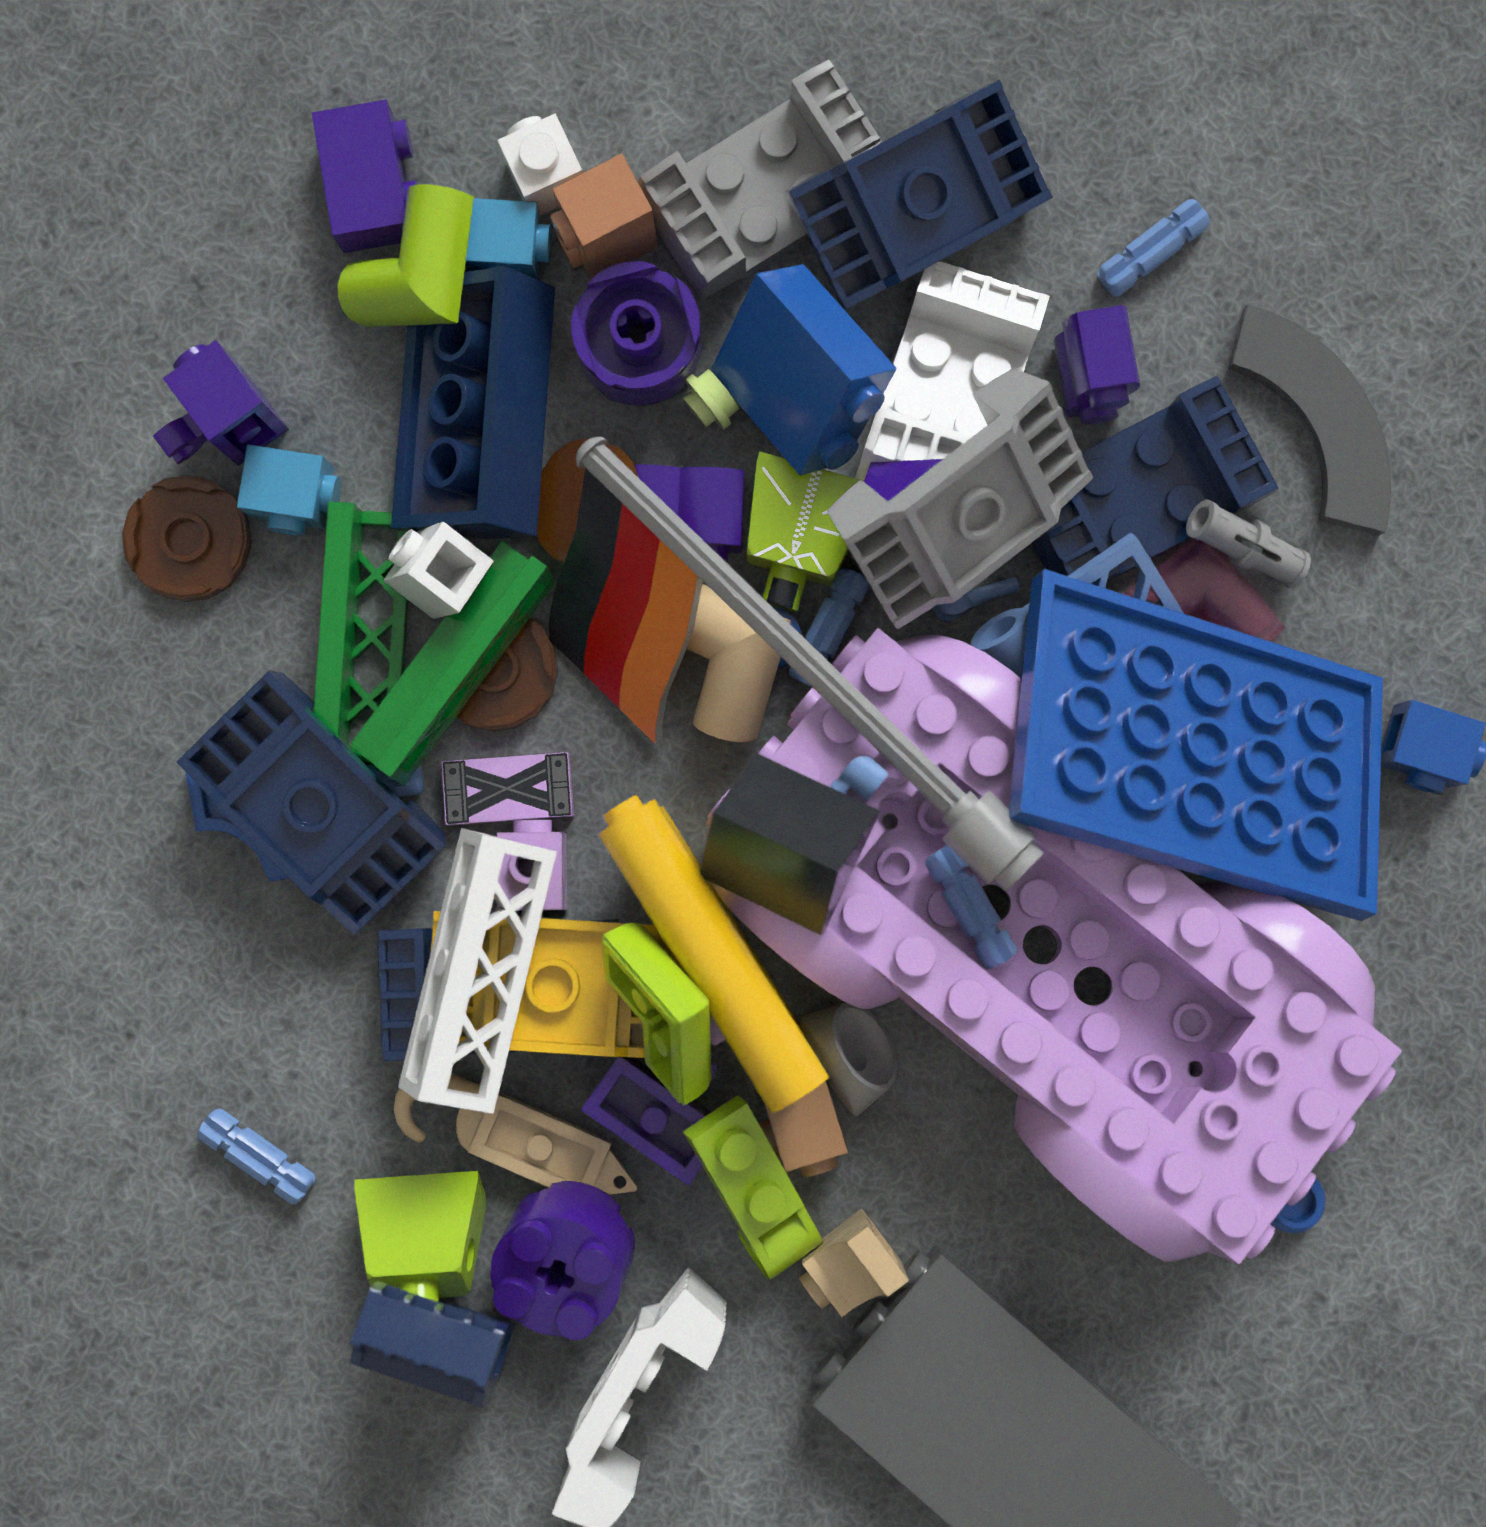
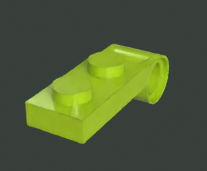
M735 1096L683 1131L739 1229L737 1234L758 1269L769 1281L823 1244L816 1226L748 1104L740 1096Z

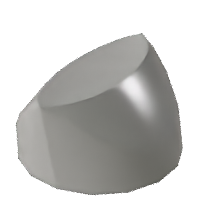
M848 1003L800 1015L801 1027L805 1038L829 1075L827 1082L847 1110L857 1117L889 1090L896 1081L898 1063L895 1048L888 1032L879 1019L868 1009H860Z

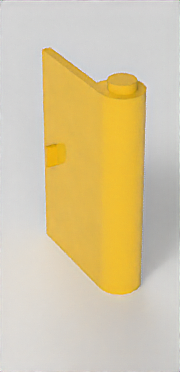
M635 795L605 813L602 817L609 827L598 834L599 838L679 966L709 999V1014L770 1112L775 1113L787 1107L826 1081L829 1075L807 1042L801 1024L727 906L713 888L712 882L704 879L700 874L702 866L665 807H660L656 799L643 805L638 796Z

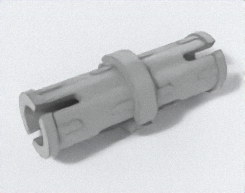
M1207 499L1201 501L1188 518L1186 525L1187 535L1225 553L1228 561L1239 569L1248 570L1253 568L1278 580L1280 584L1288 588L1297 586L1308 573L1311 563L1310 554L1272 535L1270 527L1258 519L1250 518L1244 520ZM1238 535L1263 549L1262 552L1259 553L1235 540V536Z

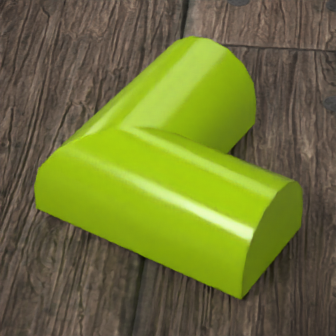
M417 184L410 186L407 190L399 258L354 261L347 264L340 274L338 299L346 316L355 323L366 327L458 323L474 196L439 185Z
M626 923L603 934L602 946L605 979L642 1021L646 1065L677 1102H681L684 1106L703 1094L708 1089L712 1080L709 999L643 925L639 923Z

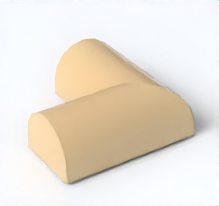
M702 584L694 631L687 650L709 659L694 713L693 725L698 730L718 739L732 742L756 740L781 656L710 587ZM784 618L790 624L791 620Z

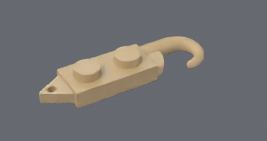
M451 1073L447 1089L478 1094L480 1085ZM399 1088L395 1096L393 1108L396 1123L407 1137L421 1143L425 1140L426 1135L424 1131L415 1125L411 1116V1108L416 1099ZM501 1092L498 1093L494 1114L459 1109L456 1119V1134L460 1145L472 1155L550 1188L552 1183L561 1181L586 1183L599 1188L608 1195L634 1192L638 1188L637 1183L610 1148L613 1143L610 1139ZM623 1176L626 1179V1184L622 1187L617 1186L614 1181L615 1177Z

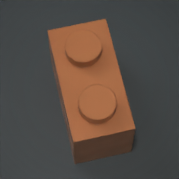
M622 153L552 189L558 211L550 215V219L557 232L555 235L571 268L575 269L583 265L591 280L596 274L612 265L633 261L658 248L653 210Z

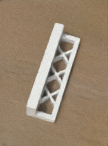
M461 828L398 1088L417 1101L494 1114L557 851ZM504 854L535 860L528 888L508 900L498 883ZM493 899H495L499 907L490 912ZM523 906L521 918L519 919L515 911ZM506 918L516 935L513 951L492 966L482 949L485 932ZM479 964L483 973L475 977L477 965ZM507 972L505 984L503 985L499 977ZM490 984L500 1000L497 1017L476 1031L466 1015L469 998ZM463 1030L467 1038L459 1043L461 1031ZM491 1038L489 1050L487 1051L483 1043ZM475 1050L484 1065L478 1094L447 1089L453 1064Z

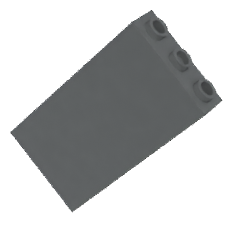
M937 1245L927 1255L918 1250L907 1260L903 1267L909 1281L901 1286L885 1305L878 1299L875 1300L862 1313L853 1327V1331L858 1334V1337L843 1354L839 1353L836 1349L832 1350L818 1365L810 1378L816 1384L811 1391L813 1406L951 1527H1235L1243 1517L1226 1496Z

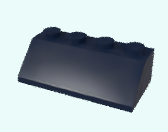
M506 266L464 272L458 323L407 325L391 529L399 531L413 529L417 532L437 523L445 522L463 537L501 539L537 536L555 300L554 286Z

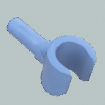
M1012 577L982 587H976L956 602L939 604L932 609L940 620L950 622L971 608L981 605L983 602L1019 592V584L1017 579Z
M861 756L852 760L840 776L830 783L829 787L844 794L850 788L867 802L887 778L888 773L870 757Z

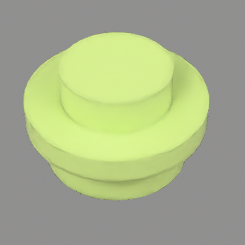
M707 369L698 378L693 374L687 377L685 382L691 391L683 397V400L703 426L707 428L715 421L724 430L731 425L729 417L740 408L713 372Z

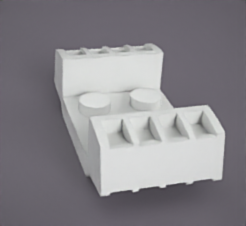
M941 261L924 269L893 364L897 370L884 392V403L875 414L855 479L865 480L871 462L944 459L987 426L972 394L994 378L1011 369L1024 372L1030 351L1040 330L1050 296Z
M689 1267L660 1303L641 1308L576 1418L566 1448L569 1466L552 1512L554 1516L584 1527H610L619 1518L634 1496L641 1462L614 1446L630 1418L628 1412L634 1400L629 1395L635 1387L644 1393L646 1392L663 1363L665 1357L662 1354L666 1346L705 1370H708L712 1363L725 1328L727 1301Z

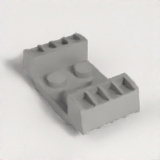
M828 59L791 80L790 99L687 163H685L680 153L676 151L639 177L638 184L653 210L657 233L702 301L735 281L747 278L808 240L785 193L786 190L821 171L843 163L882 142V140Z
M1011 369L994 378L972 394L987 424L982 430L888 502L864 481L860 480L845 492L827 511L897 630L934 606L954 603L1058 523L1061 508L1093 479L1048 381L1016 369Z

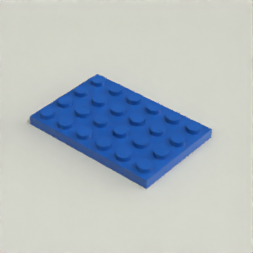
M1043 569L1031 582L1009 817L1011 820L1026 826L1267 895L1282 896L1295 903L1363 921L1377 914L1383 678Z

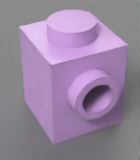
M513 820V832L497 833V837L557 851L543 910H567V834L564 832H552V820ZM504 854L498 883L508 900L528 888L535 860Z

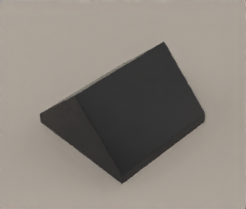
M756 753L712 814L700 874L704 879L819 935H823L879 816L880 810Z

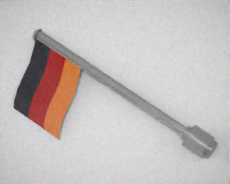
M593 437L584 442L576 454L577 467L579 469L585 467L577 526L553 593L549 619L550 641L656 744L662 739V723L667 696L694 631L702 584L704 582L945 815L942 821L950 830L942 840L988 885L995 881L1007 892L1044 854L1033 842L1036 835L1026 825L1011 820L1009 809L991 791H988L980 799L971 791L965 794L606 447L607 440L605 438Z

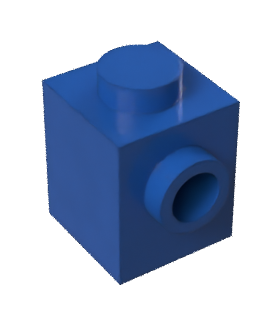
M1415 700L1395 704L1381 746V766L1407 774L1404 782L1405 785L1428 793L1443 794L1445 787L1468 785L1470 777L1475 778L1479 774L1486 758V741L1482 740L1486 723Z

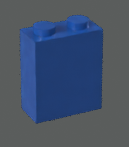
M800 264L756 273L710 371L720 380L741 408L801 476L825 468L837 469L846 464L855 455L859 446L857 441L869 419L883 405L885 400L884 392L897 368L805 265Z

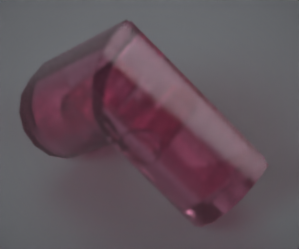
M1193 538L1156 567L1186 615L1267 641H1271L1286 628L1241 570L1230 563L1228 555L1201 540ZM1136 583L1122 594L1133 597ZM1149 589L1147 600L1158 601L1151 589Z

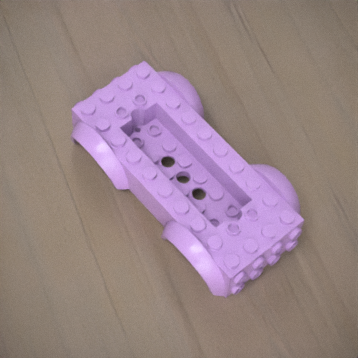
M879 628L875 630L866 642L855 635L832 665L965 794L971 791L980 799L988 791H991L1009 809L1022 679L987 653L963 641L938 634L919 635L895 642ZM812 688L790 715L791 719L787 725L793 729V732L782 743L778 738L772 736L758 754L827 786H830V783L840 776L852 760L861 756L870 757L887 771V778L867 802L850 788L845 794L880 810L879 816L823 935H819L712 883L721 900L738 919L780 957L832 995L860 1009H872L898 998L901 999L1018 1095L1014 1128L1025 1145L1074 1196L1128 1240L1149 1254L1166 1262H1176L1206 1252L1240 1264L1245 1257L1249 1259L1256 1257L1267 1246L1275 1232L1271 1222L1286 1203L1292 1206L1304 1197L1315 1180V1174L1311 1172L1313 1167L1326 1150L1329 1153H1333L1347 1141L1356 1125V1122L1351 1119L1366 1098L1369 1100L1377 1098L1388 1087L1396 1073V1070L1391 1065L1402 1050L1374 1028L1375 985L1368 968L1354 949L1329 925L1302 906L1285 897L1267 895L1222 881L1205 882L1196 885L1177 868L1027 826L1036 835L1033 842L1044 854L1006 892L1009 898V910L1007 915L996 923L1000 931L1007 930L1017 947V953L1003 964L987 969L982 965L973 949L977 945L973 936L967 939L941 894L945 891L941 882L936 884L925 866V860L931 854L947 846L942 840L950 830L942 821L945 815ZM724 796L719 800V802L715 805V807L711 810V812H710L709 815L707 816V818H709V819L706 821V824H707L708 826H710V824H711L712 814H713L714 810H715L716 807L719 805V803L722 801V799L724 798ZM970 866L964 868L969 876L973 874L976 876L981 887L988 885ZM995 881L989 884L1000 887ZM1035 926L1048 929L1056 938V954L1046 964L1034 963L1026 956L1023 949L1024 936ZM1086 967H1097L1103 970L1109 977L1111 983L1109 996L1099 1005H1087L1080 1001L1075 994L1074 980L1077 974Z

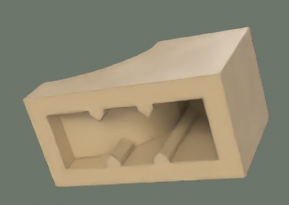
M862 1208L822 1238L823 1244L801 1259L802 1265L807 1271L799 1279L809 1295L821 1309L831 1303L841 1317L874 1297L881 1295L890 1296L909 1281L900 1258Z

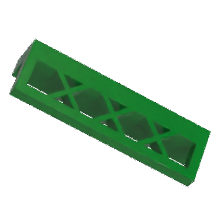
M328 501L314 714L349 748L350 723L368 707L375 712L379 706L376 700L385 692L388 694L404 673L409 600L383 581L385 579L384 576L390 572L394 563L388 559L376 569L362 553L364 526L391 528L392 512L362 511L354 503ZM398 530V541L408 531ZM362 563L371 575L360 584ZM379 582L394 599L393 614L372 631L358 615L359 598ZM358 625L367 637L356 646ZM392 629L389 650L380 638ZM374 644L389 660V674L387 679L368 694L353 677L354 662ZM354 689L363 700L351 709L352 691ZM350 749L364 764H373L355 750Z
M501 541L489 557L493 560V563L461 611L445 616L349 747L403 786L407 784L556 583L549 568L531 555L527 559Z

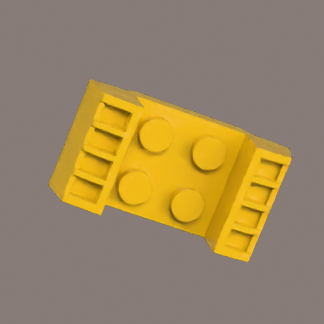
M434 911L431 950L441 911ZM506 918L485 932L482 949L492 966L513 951L516 935ZM541 918L509 1050L645 1058L642 1021L605 979L602 946L603 934L626 923ZM641 924L677 963L653 924ZM479 964L477 965L475 977L483 973ZM507 972L499 977L503 985L505 984ZM490 984L469 998L466 1015L476 1031L497 1017L500 1000ZM463 1030L461 1031L459 1043L467 1038ZM491 1038L483 1043L486 1049H489Z

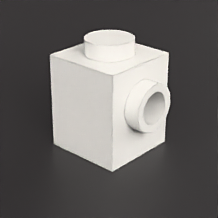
M556 113L544 119L539 116L525 118L514 124L508 130L507 136L498 139L505 164L522 201L537 202L540 215L558 208L553 188L583 173Z
M440 522L417 532L410 529L402 536L389 555L388 559L394 563V566L383 581L432 619H436L461 611L493 563V560L445 522Z

